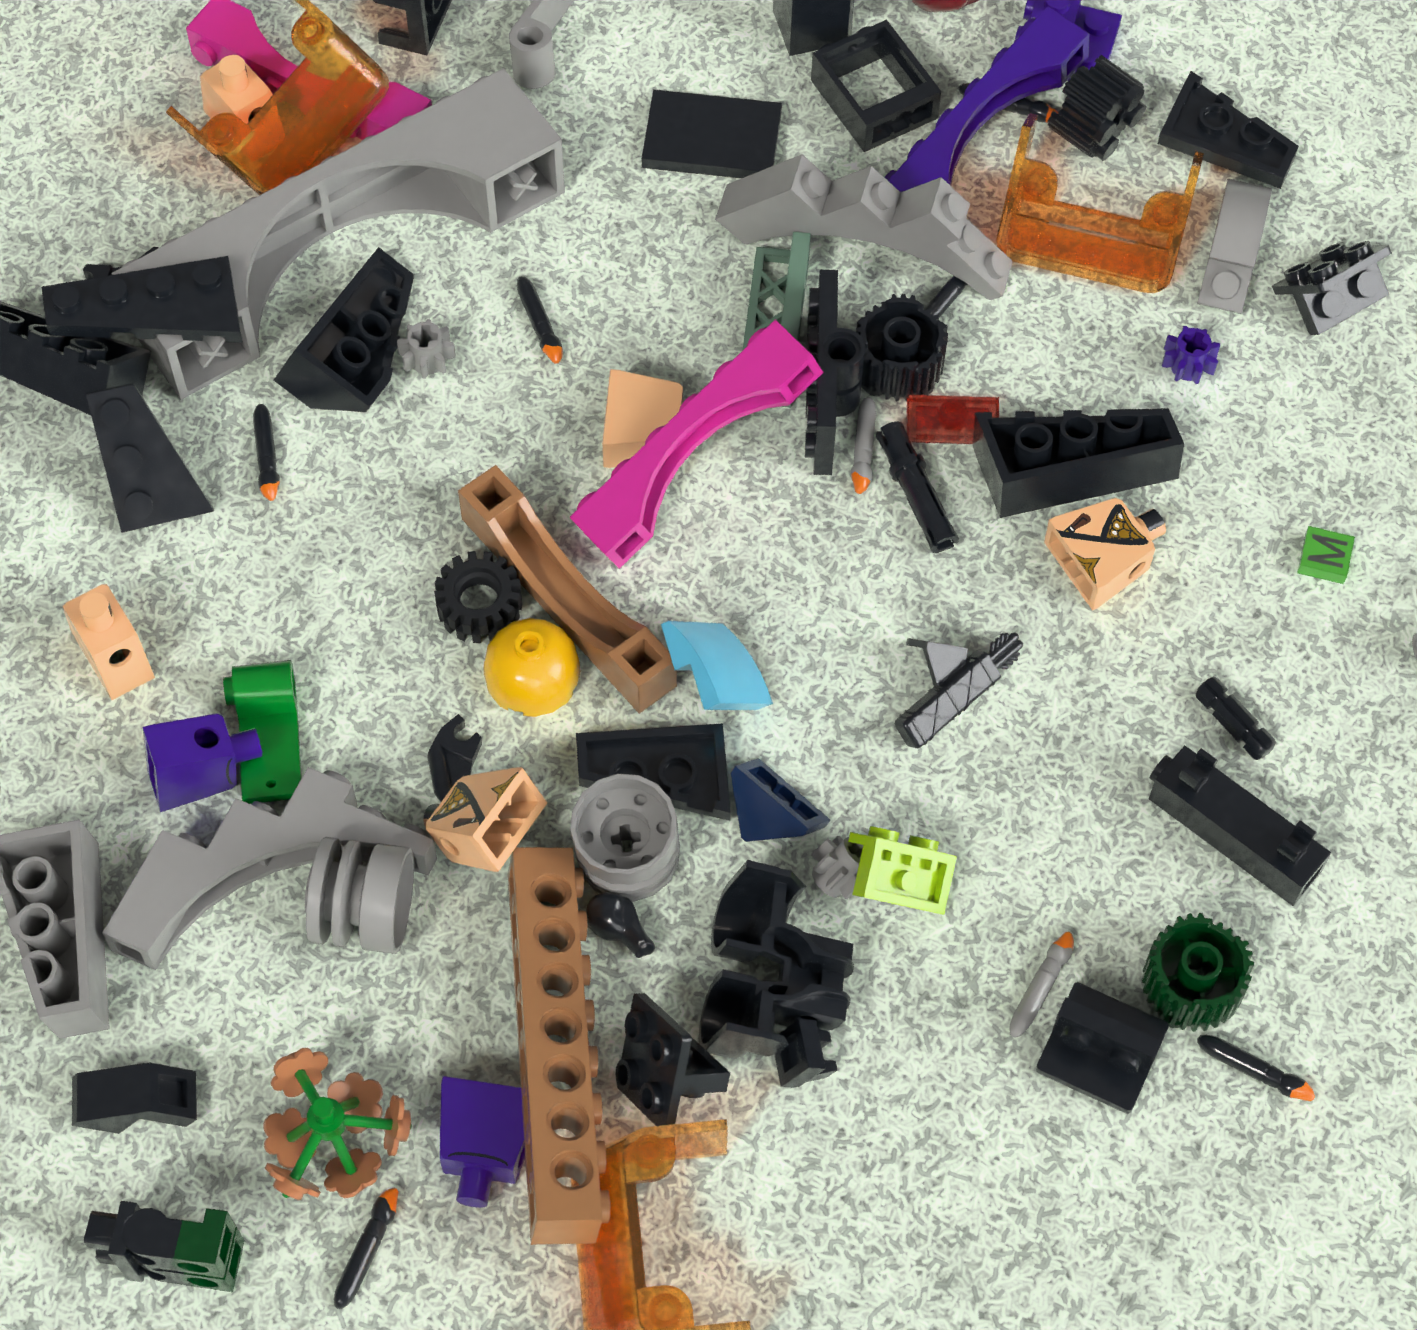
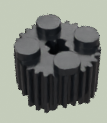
M1100 55L1099 58L1095 59L1096 64L1094 67L1092 66L1090 70L1085 66L1079 67L1076 73L1072 74L1071 79L1065 83L1062 92L1067 96L1062 104V109L1058 114L1052 111L1051 116L1047 120L1049 122L1047 125L1051 130L1089 157L1093 158L1095 156L1104 161L1117 148L1119 139L1116 137L1126 128V125L1130 128L1134 127L1142 118L1147 106L1140 102L1145 91L1143 84L1103 55Z
M892 294L891 299L881 302V307L874 305L872 312L867 310L865 317H861L857 321L856 332L865 343L862 389L871 396L879 397L883 394L885 399L889 400L890 397H894L895 401H899L900 397H903L905 401H909V396L915 399L925 398L933 392L935 382L938 383L940 375L943 374L948 342V326L939 320L938 314L932 315L931 308L925 310L924 304L916 300L914 295L906 298V295L902 294L900 298H897L895 294Z

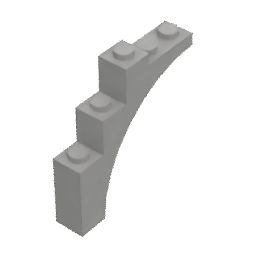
M803 154L727 184L715 218L717 222L743 244L775 237L792 236L793 232L811 233V235L837 236L867 241L903 251L932 263L961 279L988 300L1003 297L1013 262L966 218L970 203L942 177L900 192L874 167L869 166L832 181Z
M308 767L280 817L277 811L262 802L254 801L251 805L235 798L208 847L201 840L190 834L180 833L179 836L162 830L102 933L112 952L156 970L177 939L206 910L237 889L274 872L313 863L318 846L324 837L338 838L341 842L342 853L348 841H359L363 861L369 860L374 846L378 843L411 847L414 854V871L429 875L437 860L434 840L422 828L412 824H405L403 827L386 820V817L381 812L370 806L361 805L357 808L353 785H351L347 778L334 771L326 770L324 773Z

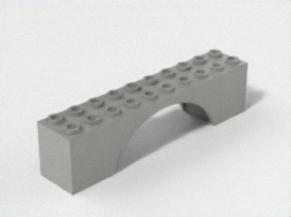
M503 68L489 76L479 78L474 84L451 96L441 98L436 104L413 116L404 117L394 126L376 135L364 138L359 144L336 156L326 158L319 165L306 172L286 179L281 185L262 195L249 198L239 207L219 217L209 219L195 230L179 238L167 241L162 247L151 253L127 262L122 268L112 272V275L224 256L229 257L243 342H226L223 336H204L203 341L183 340L182 335L156 334L155 339H138L144 349L151 351V359L180 400L260 358L259 327L267 299L276 282L288 266L313 244L337 230L363 220L407 213L451 217L474 224L491 233L565 193L562 139Z

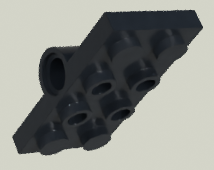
M820 269L818 288H809V314L807 318L808 351L813 355L824 372L806 391L805 418H807V426L805 432V458H814L813 475H832L836 417L846 416L854 412L859 406L861 397L865 343L857 332L847 328H837L838 270Z

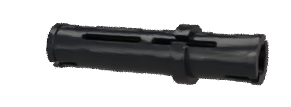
M895 421L880 428L881 431L876 432V438L888 458L890 464L889 473L894 482H899L907 497L906 499L926 536L925 538L931 551L939 553L954 547L953 543H958L959 537L951 525L934 487H932L925 471L927 464L923 456L916 453L902 422Z

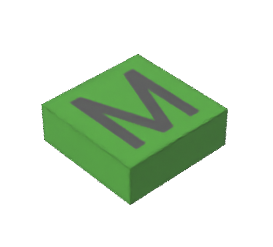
M1308 526L1297 573L1344 584L1348 574L1355 537Z

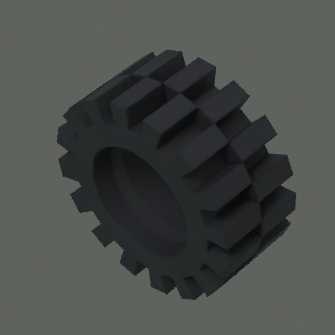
M476 551L467 552L468 561L463 562L460 555L452 558L453 569L445 564L441 568L442 578L436 577V591H434L437 613L440 622L444 621V627L450 634L456 630L457 639L465 642L467 635H472L473 643H481V635L488 634L490 642L498 630L506 627L510 622L518 621L520 618L519 610H522L520 579H517V571L513 565L509 568L507 567V560L499 556L497 561L493 562L492 552L484 551L483 559H477ZM475 585L489 586L497 594L496 601L483 609L467 608L461 603L460 598L467 588Z

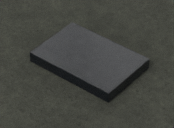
M653 89L641 158L642 168L742 179L774 166L782 103Z

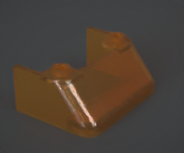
M292 0L303 14L292 28L291 39L295 48L306 58L248 124L232 113H220L211 118L199 131L172 106L166 111L172 119L259 196L281 185L286 179L298 176L319 165L326 158L333 156L385 97L389 88V79L386 72L309 0Z
M1029 113L1020 133L997 233V247L1013 262L1144 293H1157L1165 289L1169 285L1174 273L1204 153L1195 151L1184 194L1173 191L1157 192L1147 200L1141 220L1055 200L1058 188V177L1055 170L1043 161L1028 158L1038 115Z
M727 1119L644 1127L605 1145L606 1169L605 1173H599L600 1190H608L610 1195L609 1223H601L596 1243L576 1244L584 1330H751L750 1320L694 1326L692 1304L682 1290L669 1285L646 1287L636 1184L656 1182L665 1178L672 1171L676 1160L727 1155ZM571 1178V1187L579 1186L578 1182Z

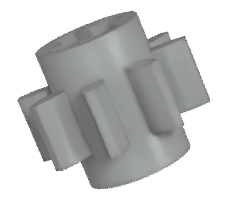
M430 319L413 326L408 324L407 339L397 340L399 355L403 356L404 370L409 371L414 368L418 373H421L423 379L438 371L443 374L446 373L445 359H453L456 356L454 343L450 342L449 328L446 326L440 329L437 325L431 323Z
M837 836L833 841L827 838L812 853V856L819 862L813 867V879L825 894L834 898L842 894L845 899H848L853 894L863 845L848 842L849 837L843 840L841 836Z

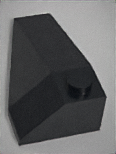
M378 247L297 346L274 378V381L310 409L367 412L391 380L393 372L391 364L394 352L398 348L397 340L400 339V336H398L401 320L406 314L414 274Z

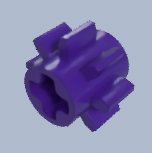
M1183 326L1178 338L1173 335L1167 336L1164 346L1166 352L1163 357L1162 367H1171L1175 375V381L1182 379L1199 384L1204 372L1209 375L1215 374L1218 364L1216 358L1220 349V343L1211 341L1210 336L1207 334V329L1201 330Z

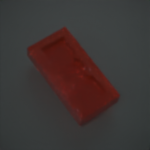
M909 395L906 401V432L909 440L915 443L973 444L975 412H992V418H999V397Z

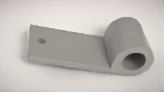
M533 0L512 27L509 33L513 78L520 86L538 89L547 86L553 81L556 73L551 31L574 0Z

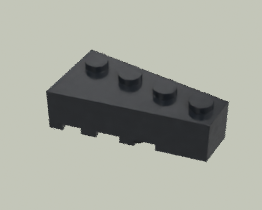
M0 301V376L88 415H91L86 393L134 383L140 394L143 395L151 351L113 338L50 336L44 315Z
M1169 408L1107 410L1105 416H1088L1082 414L1081 410H1063V416L1035 417L1034 411H1015V417L992 418V412H975L973 449L1000 518L1179 479L1184 442Z

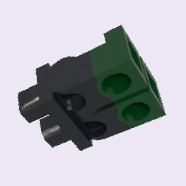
M128 1201L120 1202L118 1214L91 1211L84 1236L85 1245L88 1248L96 1249L95 1258L98 1262L116 1265L127 1280L143 1282L146 1273L151 1279L160 1282L233 1292L245 1242L228 1211L206 1208L204 1220L201 1223L170 1219L159 1210L153 1208L141 1209L137 1203Z

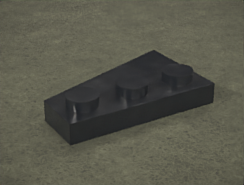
M1190 71L1160 132L1157 144L1281 189L1299 146L1258 117L1249 118L1233 107L1234 100L1222 92L1216 95L1202 85L1203 78Z
M134 383L86 393L121 533L214 512L210 501L200 489L187 465L177 453Z
M723 723L576 733L579 786L589 788L597 780L616 774L639 775L658 784L670 797L674 808L730 821L731 810Z

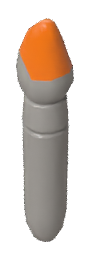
M870 397L862 400L857 417L854 465L851 468V478L857 494L866 491L872 479L870 464L873 452L876 406Z
M1065 932L1048 949L1046 959L1039 967L1013 1014L1009 1028L1012 1037L1021 1036L1032 1024L1055 979H1057L1061 966L1071 958L1074 947L1072 933Z

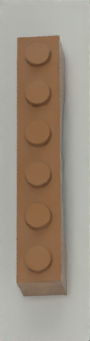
M494 465L458 490L461 517L466 525L497 559L499 556L505 558L508 568L513 565L517 571V579H520V584L560 628L567 633L572 641L639 714L677 687V670H674L670 653L646 626L619 611L583 577L550 536L523 493L497 465Z

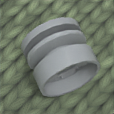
M616 774L597 780L582 792L572 810L570 832L578 866L583 868L584 880L599 894L617 893L629 898L632 902L654 896L670 882L679 864L680 842L678 823L670 797L658 784L642 776ZM623 841H632V851L622 852Z
M324 837L316 851L306 885V932L309 942L323 945L327 942L332 932L334 945L336 947H344L349 941L354 926H358L360 945L363 950L397 954L405 937L414 883V854L412 848L378 843L374 846L367 865H363L362 849L359 841H348L342 853L341 842L338 838Z

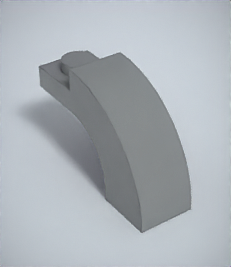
M1227 179L1197 304L1242 314L1261 242L1272 188Z

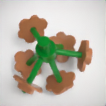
M301 1048L297 1052L280 1058L273 1067L276 1075L271 1080L273 1089L276 1091L283 1090L287 1097H296L304 1092L312 1105L308 1109L307 1118H301V1114L297 1109L289 1108L283 1115L280 1113L270 1114L263 1123V1129L268 1136L264 1141L266 1152L272 1155L277 1154L278 1162L287 1168L282 1169L271 1163L266 1164L265 1170L270 1172L269 1175L276 1179L273 1187L280 1191L285 1198L291 1197L301 1200L304 1194L318 1198L321 1193L319 1187L301 1177L311 1158L316 1154V1149L321 1140L331 1141L338 1157L331 1159L325 1167L328 1175L324 1181L326 1190L330 1192L337 1191L340 1197L351 1198L366 1187L373 1185L378 1177L376 1171L382 1164L380 1155L376 1152L364 1154L362 1149L359 1148L348 1151L341 1134L344 1132L345 1127L348 1131L355 1134L362 1133L367 1128L383 1129L385 1131L384 1149H387L389 1156H395L399 1142L407 1141L412 1128L410 1111L404 1110V1099L399 1098V1095H392L390 1107L386 1110L385 1118H381L383 1111L378 1102L383 1096V1089L378 1081L373 1079L364 1081L361 1074L353 1072L346 1076L345 1081H335L328 1087V1098L320 1097L314 1085L322 1080L321 1071L328 1064V1057L324 1052L312 1053L309 1048Z

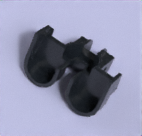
M747 860L722 891L711 933V950L714 956L740 962H750L761 955L780 964L778 981H759L754 976L725 969L715 977L703 1005L698 1037L699 1044L710 1054L733 1059L744 1056L747 1052L771 1056L781 1053L789 1045L783 1035L773 1033L774 1023L788 1027L798 1019L816 1020L818 1029L830 1031L846 1021V1012L851 998L847 992L843 991L844 978L852 975L854 970L852 962L854 944L806 933L787 923L795 900L807 887L791 870Z

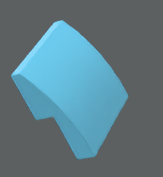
M667 621L661 624L674 670L693 671L704 710H759L773 704L766 683L752 656L733 632L723 623Z

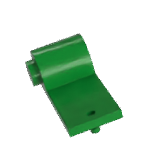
M292 660L232 666V676L223 677L226 705H235L239 732L253 728L256 729L262 749V757L240 763L242 801L252 804L254 801L264 803L290 800L302 779L296 682Z

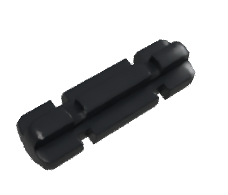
M1211 677L1203 682L1197 689L1196 698L1206 709L1212 707L1215 710L1212 715L1237 742L1244 741L1245 745L1243 748L1253 759L1260 760L1268 755L1276 744L1273 736L1265 728L1259 729L1257 727L1258 720L1233 694L1229 696L1226 694L1228 689L1218 678Z

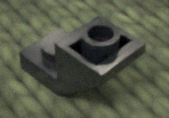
M149 1062L81 1072L72 1077V1126L120 1134L139 1119L187 1127L197 1120L196 1071Z

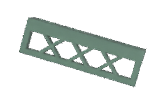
M793 232L791 250L756 247L742 351L747 347L749 339L756 331L761 328H767L774 320H777L799 342L809 265L811 233ZM764 261L789 264L788 274L773 282L763 271ZM761 283L766 287L762 291H760ZM774 295L783 304V311L768 319L758 308V304ZM757 319L761 325L755 329ZM791 404L788 405V406H781V407L791 408Z

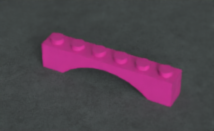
M210 0L186 27L192 55L201 64L215 66L225 56L239 55L268 86L275 101H285L299 108L308 118L313 120L321 119L335 126L341 134L348 138L357 137L363 140L368 136L376 135L394 126L404 117L413 116L432 106L431 99L397 82L377 84L347 83L323 78L301 69L285 59L267 42L257 27L251 10L231 0Z
M774 320L767 328H761L756 331L749 339L747 347L733 360L723 363L716 370L713 380L699 393L689 396L680 406L679 412L665 426H660L653 430L647 437L645 445L630 459L623 460L614 468L609 480L597 491L587 494L579 502L577 510L570 516V519L620 569L653 537L657 513L666 489L679 467L697 446L717 430L743 416L768 408L790 405L824 372L813 355L777 320Z

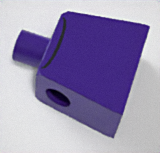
M220 714L187 718L143 727L147 772L160 812L234 788L237 785L236 764L262 757L261 744L256 729L253 728L229 735L224 718Z
M443 1076L440 1116V1163L442 1171L445 1174L461 1176L456 1197L458 1203L476 1208L487 1207L492 1181L516 1184L525 1160L521 1088Z

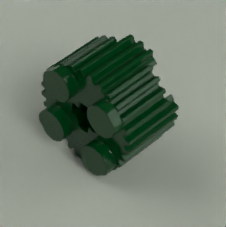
M1189 913L1185 920L1178 916L1173 927L1168 925L1164 933L1160 931L1157 939L1153 941L1142 972L1144 974L1141 979L1142 983L1145 984L1143 993L1149 994L1146 1001L1147 1003H1154L1153 1012H1157L1158 1018L1166 1021L1170 1028L1185 1030L1187 1026H1190L1191 1030L1196 1032L1198 1027H1201L1203 1031H1207L1209 1025L1217 1028L1220 1021L1226 1023L1235 1014L1237 1008H1239L1252 978L1250 973L1254 967V962L1251 961L1252 951L1246 950L1249 945L1248 941H1242L1239 935L1233 937L1231 935L1233 931L1231 928L1224 930L1223 923L1221 922L1214 925L1213 920L1204 918L1203 913H1199L1197 918H1194Z

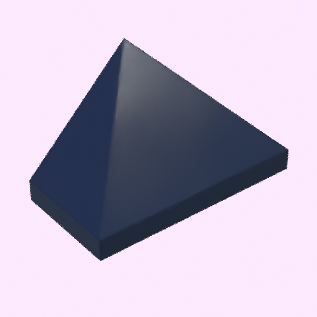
M759 758L736 765L730 773L740 834L745 842L805 836L825 828L830 822L826 815Z

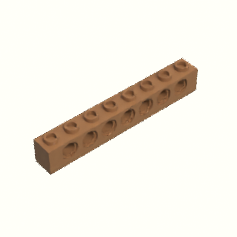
M516 847L511 854L507 875L531 1245L596 1243L601 1223H609L610 1195L608 1190H600L599 1173H605L606 1146L604 1141H596L595 1125H601L602 1097L601 1093H592L591 1078H596L598 1075L597 1046H589L588 1031H593L595 1009L593 1000H585L584 986L590 985L591 960L589 955L581 954V941H586L587 913L586 911H578L577 898H582L583 868H575L573 848ZM540 902H550L556 906H546ZM551 945L557 947L559 950L552 951L544 948L543 946ZM546 990H557L563 995L554 996L547 993ZM559 1035L564 1037L567 1041L556 1042L550 1039L548 1036ZM556 1081L564 1082L571 1089H559L551 1083ZM567 1129L575 1137H561L554 1130ZM569 1177L577 1181L579 1186L567 1187L562 1185L557 1179Z

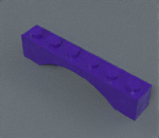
M1049 6L1037 18L1031 17L1022 27L1019 38L1009 48L1004 47L997 53L987 73L981 79L979 77L975 78L968 85L963 99L955 108L945 110L939 117L933 132L925 140H918L910 149L907 160L897 171L891 170L884 178L900 192L940 177L951 186L955 168L964 148L976 132L996 113L1012 103L1041 91L1062 87L1089 57V33Z

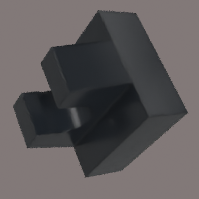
M798 1019L779 1033V1035L785 1037L789 1044L781 1053L775 1054L781 1087H800L806 1082L827 1078L838 1071L836 1061L824 1060L822 1048L832 1042L829 1031L818 1029L816 1020Z

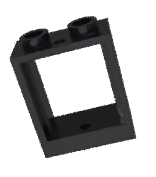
M887 19L873 26L863 27L855 34L840 41L825 44L819 50L812 53V83L863 152L869 151L938 119L941 90ZM881 59L905 92L862 110L839 77Z

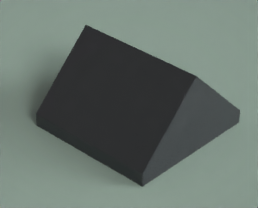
M773 0V13L789 56L816 51L825 44L835 43L852 35L854 0Z

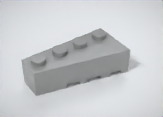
M80 819L0 835V895L3 898L9 917L7 921L11 934L16 939L22 957L20 961L39 1018L59 1039L110 1029L105 943L102 933L104 926L99 843Z

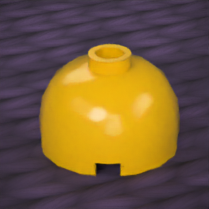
M534 618L514 621L499 630L487 646L483 667L488 693L496 703L506 710L510 708L514 711L523 712V716L531 717L553 713L568 703L573 696V690L578 684L581 672L576 647L567 633L547 620Z

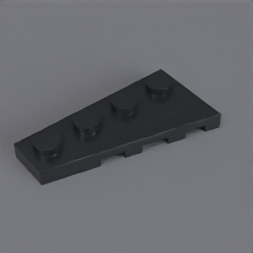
M228 256L41 287L46 326L50 336L110 338L113 333H133L136 339H155L156 334L182 335L183 340L203 341L204 336H223L226 342H243Z

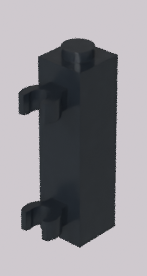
M1184 745L1173 759L1168 755L1164 756L1149 777L1154 782L1149 800L1294 906L1323 871L1332 853L1314 840L1317 832L1301 820L1295 826L1215 768L1218 760L1202 748L1196 754Z

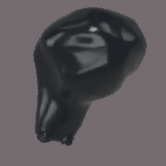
M601 893L590 899L586 908L587 927L594 934L604 940L622 942L637 958L654 952L655 945L643 929L635 906L629 898L617 893Z

